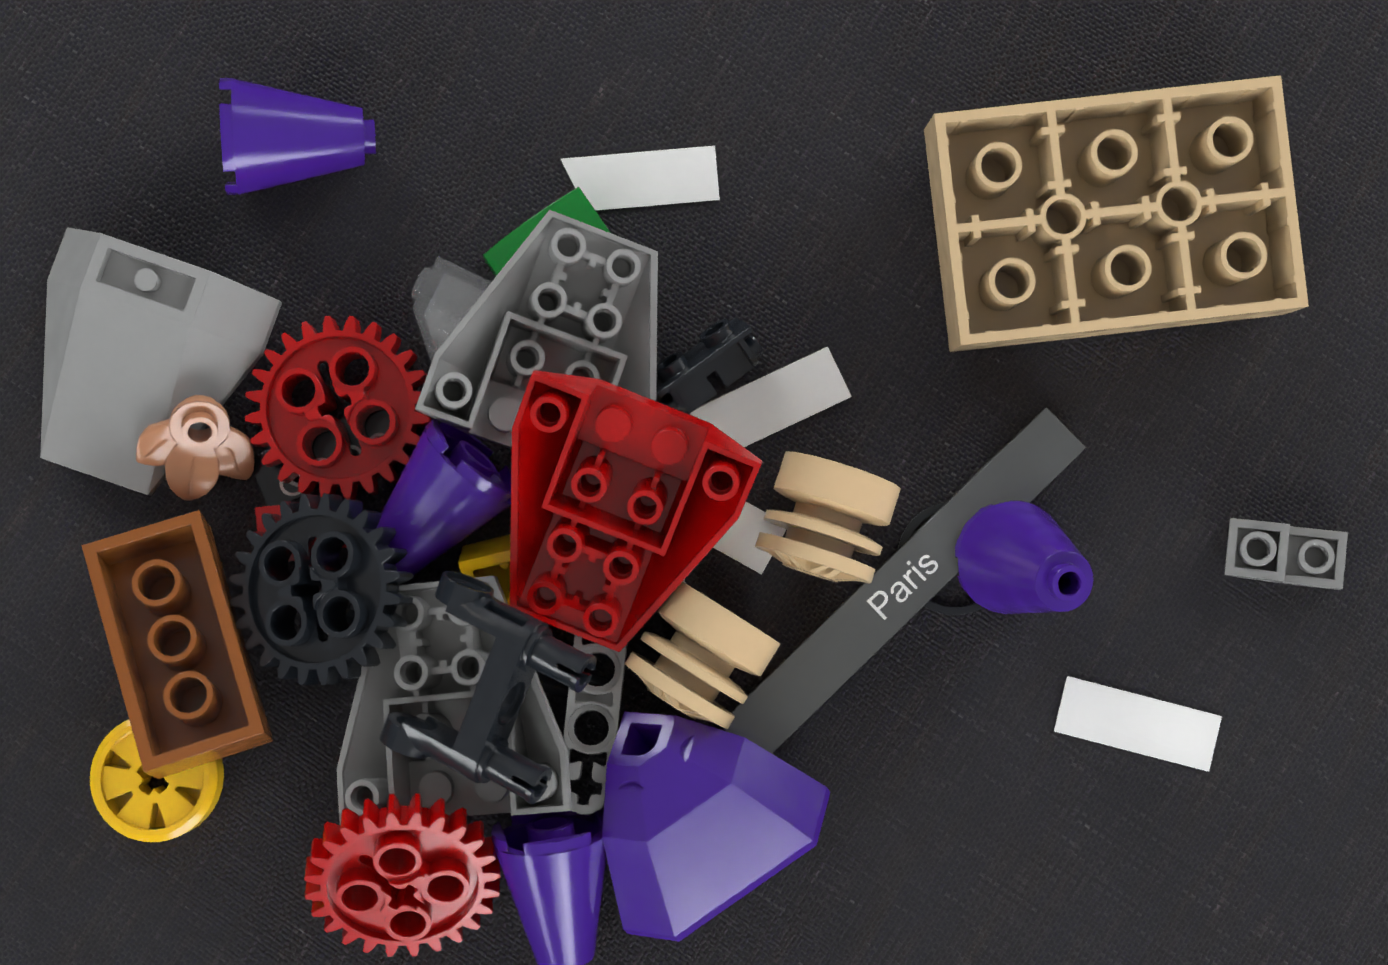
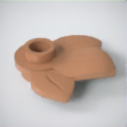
M194 395L184 399L173 409L170 419L151 424L145 428L138 438L136 447V461L150 466L165 465L166 480L170 489L178 497L187 501L206 495L215 486L219 475L247 480L251 477L254 470V452L249 437L230 426L229 415L220 403L204 395ZM202 422L209 425L210 428L196 430L190 428V426L194 423Z

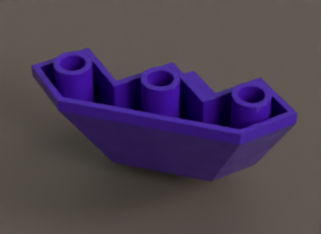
M624 711L606 766L602 830L604 848L623 930L631 935L678 942L817 845L830 796L829 789L745 737L676 715Z

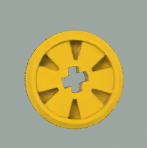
M128 719L109 732L100 743L94 755L90 771V788L93 801L103 819L120 834L142 842L167 841L190 832L211 814L222 792L224 781L223 760L221 758L166 776L164 779L169 783L167 788L162 785L151 789L148 783L152 776L143 771L130 720Z

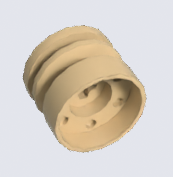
M786 451L773 489L782 496L796 502L793 512L767 510L764 520L786 529L787 532L785 538L760 532L755 547L771 554L781 561L782 565L833 582L858 581L870 584L875 569L853 560L851 557L853 551L879 556L882 546L859 532L862 524L890 525L901 488L884 478L839 462L799 452Z
M682 582L657 611L676 630L671 640L646 631L640 638L647 645L661 653L657 662L653 663L632 651L625 665L639 676L650 692L695 720L712 722L728 729L735 715L714 701L721 691L744 704L748 696L729 676L734 668L752 675L761 676L780 643Z

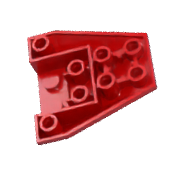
M534 370L512 426L510 606L551 626L620 652L739 519L762 460L713 424L601 379Z

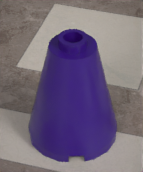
M220 78L219 90H231V104H219L223 172H235L236 182H227L225 184L227 195H240L364 166L365 154L376 153L374 119H363V110L360 107L238 79Z
M432 419L425 427L381 513L380 522L377 528L389 527L396 529L397 533L388 544V547L407 550L408 554L396 563L397 571L413 573V576L511 506V470L507 465L498 472L494 464L489 460L493 452L476 437L443 422L439 425L436 419Z
M1010 500L1009 502L983 507L965 523L955 544V558L958 559L960 577H957L962 589L975 603L990 611L1002 614L1066 612L1083 604L1092 590L1093 572L1090 564L1055 520L1036 505L1024 501Z
M603 809L592 813V816L580 815L572 811L511 816L512 826L502 830L499 821L493 825L491 836L495 846V853L537 965H584L594 958L606 865V852L602 838Z

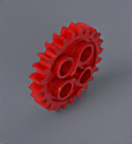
M325 316L323 332L320 333L307 321L302 322V340L297 341L284 332L281 338L286 351L282 355L269 349L264 351L267 359L273 364L271 370L253 369L252 374L263 382L264 385L262 390L246 392L245 397L260 404V410L246 415L245 421L262 426L263 430L253 436L250 442L257 447H271L261 460L263 465L273 467L284 463L277 478L279 481L288 484L300 475L298 492L302 494H310L319 483L320 497H322L323 493L335 495L337 487L340 486L344 498L356 500L358 485L362 484L369 494L375 496L378 494V477L382 476L391 483L397 484L399 479L394 466L398 462L406 466L411 457L407 450L410 446L416 447L420 436L415 434L417 427H426L432 420L425 414L415 410L421 391H417L416 387L425 382L427 373L423 370L409 372L408 369L417 360V355L412 350L396 355L402 340L394 333L380 343L382 328L375 322H372L363 334H361L359 320L354 316L348 317L343 331L339 329L338 324L331 316ZM366 359L369 365L366 379L358 385H347L344 378L345 368L353 360ZM323 362H327L329 365L330 377L336 394L352 404L344 409V415L361 446V453L358 456H354L351 451V443L345 424L329 414L337 409V404L329 386L321 375L319 366ZM303 380H312L316 390L314 398L306 406L295 407L292 401L293 389ZM375 411H387L390 418L387 432L379 438H368L364 427L368 416ZM331 431L336 438L335 451L327 459L318 461L313 455V441L322 432Z
M393 793L389 794L387 807L379 809L368 798L364 800L362 815L359 816L352 810L345 808L342 810L341 825L331 822L324 824L323 838L313 839L311 855L306 860L304 881H306L305 899L312 900L311 915L313 917L325 916L324 931L326 933L343 928L342 943L344 945L353 942L357 938L364 939L363 952L369 953L379 943L385 945L387 957H393L398 946H407L409 953L413 957L418 955L419 944L428 943L432 949L438 952L441 951L442 937L447 936L453 941L460 943L463 941V926L475 930L480 928V914H492L493 898L499 897L500 863L495 854L492 837H484V823L480 820L467 824V809L464 807L448 815L445 813V799L440 798L430 808L422 807V798L418 793L414 794L409 806H401L398 798Z

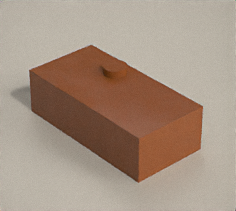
M200 510L81 545L144 773L160 779L272 742L273 737L249 655L244 647V638L241 629H237L235 625L238 618L234 606L230 605L229 602L232 597L212 529Z

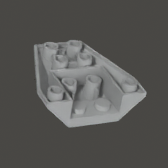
M549 210L436 351L415 410L466 434L512 450V426L534 370L601 379L656 401L658 251Z
M67 227L47 279L40 458L151 496L166 478L165 465L150 466L136 461L137 442L143 430L151 424L170 419L173 409L190 396H208L223 406L263 356L282 302L204 268L102 233ZM198 422L192 424L190 428L204 430L207 424Z
M497 576L476 577V579L483 581L494 589L493 597L508 604ZM440 581L399 585V592L412 597L413 602L407 605H397L395 613L400 615L407 622L406 627H390L387 632L396 643L395 648H375L381 663L378 666L361 667V677L358 679L336 768L340 825L343 809L352 810L360 816L363 814L365 799L369 798L379 809L387 807L389 794L393 793L398 798L401 806H409L415 793L421 795L422 807L430 808L438 799L443 798L445 799V813L448 815L462 807L467 809V816L511 813V816L573 810L568 748L536 671L508 739V748L552 770L550 781L543 779L539 781L548 787L535 804L526 802L524 798L493 781L475 783L430 757H409L391 750L380 741V734L384 723L391 712L407 713L423 720L430 716L459 732L496 638L445 612L447 605L435 597Z

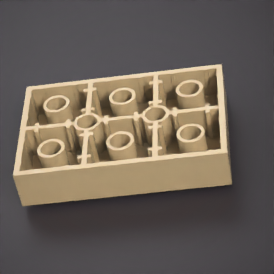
M1281 75L936 113L924 129L950 352L1279 316L1309 307Z

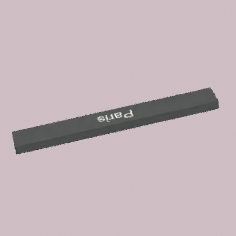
M1047 407L1042 409L874 572L870 584L863 583L747 695L748 697L744 704L739 703L731 711L735 718L728 729H723L726 732L745 737L768 752L773 753L959 572L958 559L955 558V544L968 520L981 508L991 504L996 505L1009 502L1010 500L1030 503L1086 447Z

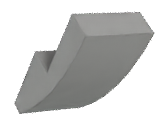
M1230 518L1224 575L1341 590L1343 589L1348 532L1293 527L1285 523Z

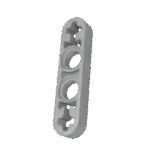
M575 635L574 648L586 654L601 653L607 655L615 664L614 676L604 686L595 687L587 684L579 693L571 690L570 687L568 690L563 739L568 748L570 780H580L583 761L570 762L573 749L587 755L607 753L605 766L593 762L592 779L597 783H602L601 795H591L589 805L579 804L578 794L571 792L573 809L571 811L579 814H592L604 807L606 766L619 729L627 645L620 652H617L597 643L583 645L584 638ZM595 711L606 717L609 731L603 742L589 746L578 740L575 734V725L582 714Z

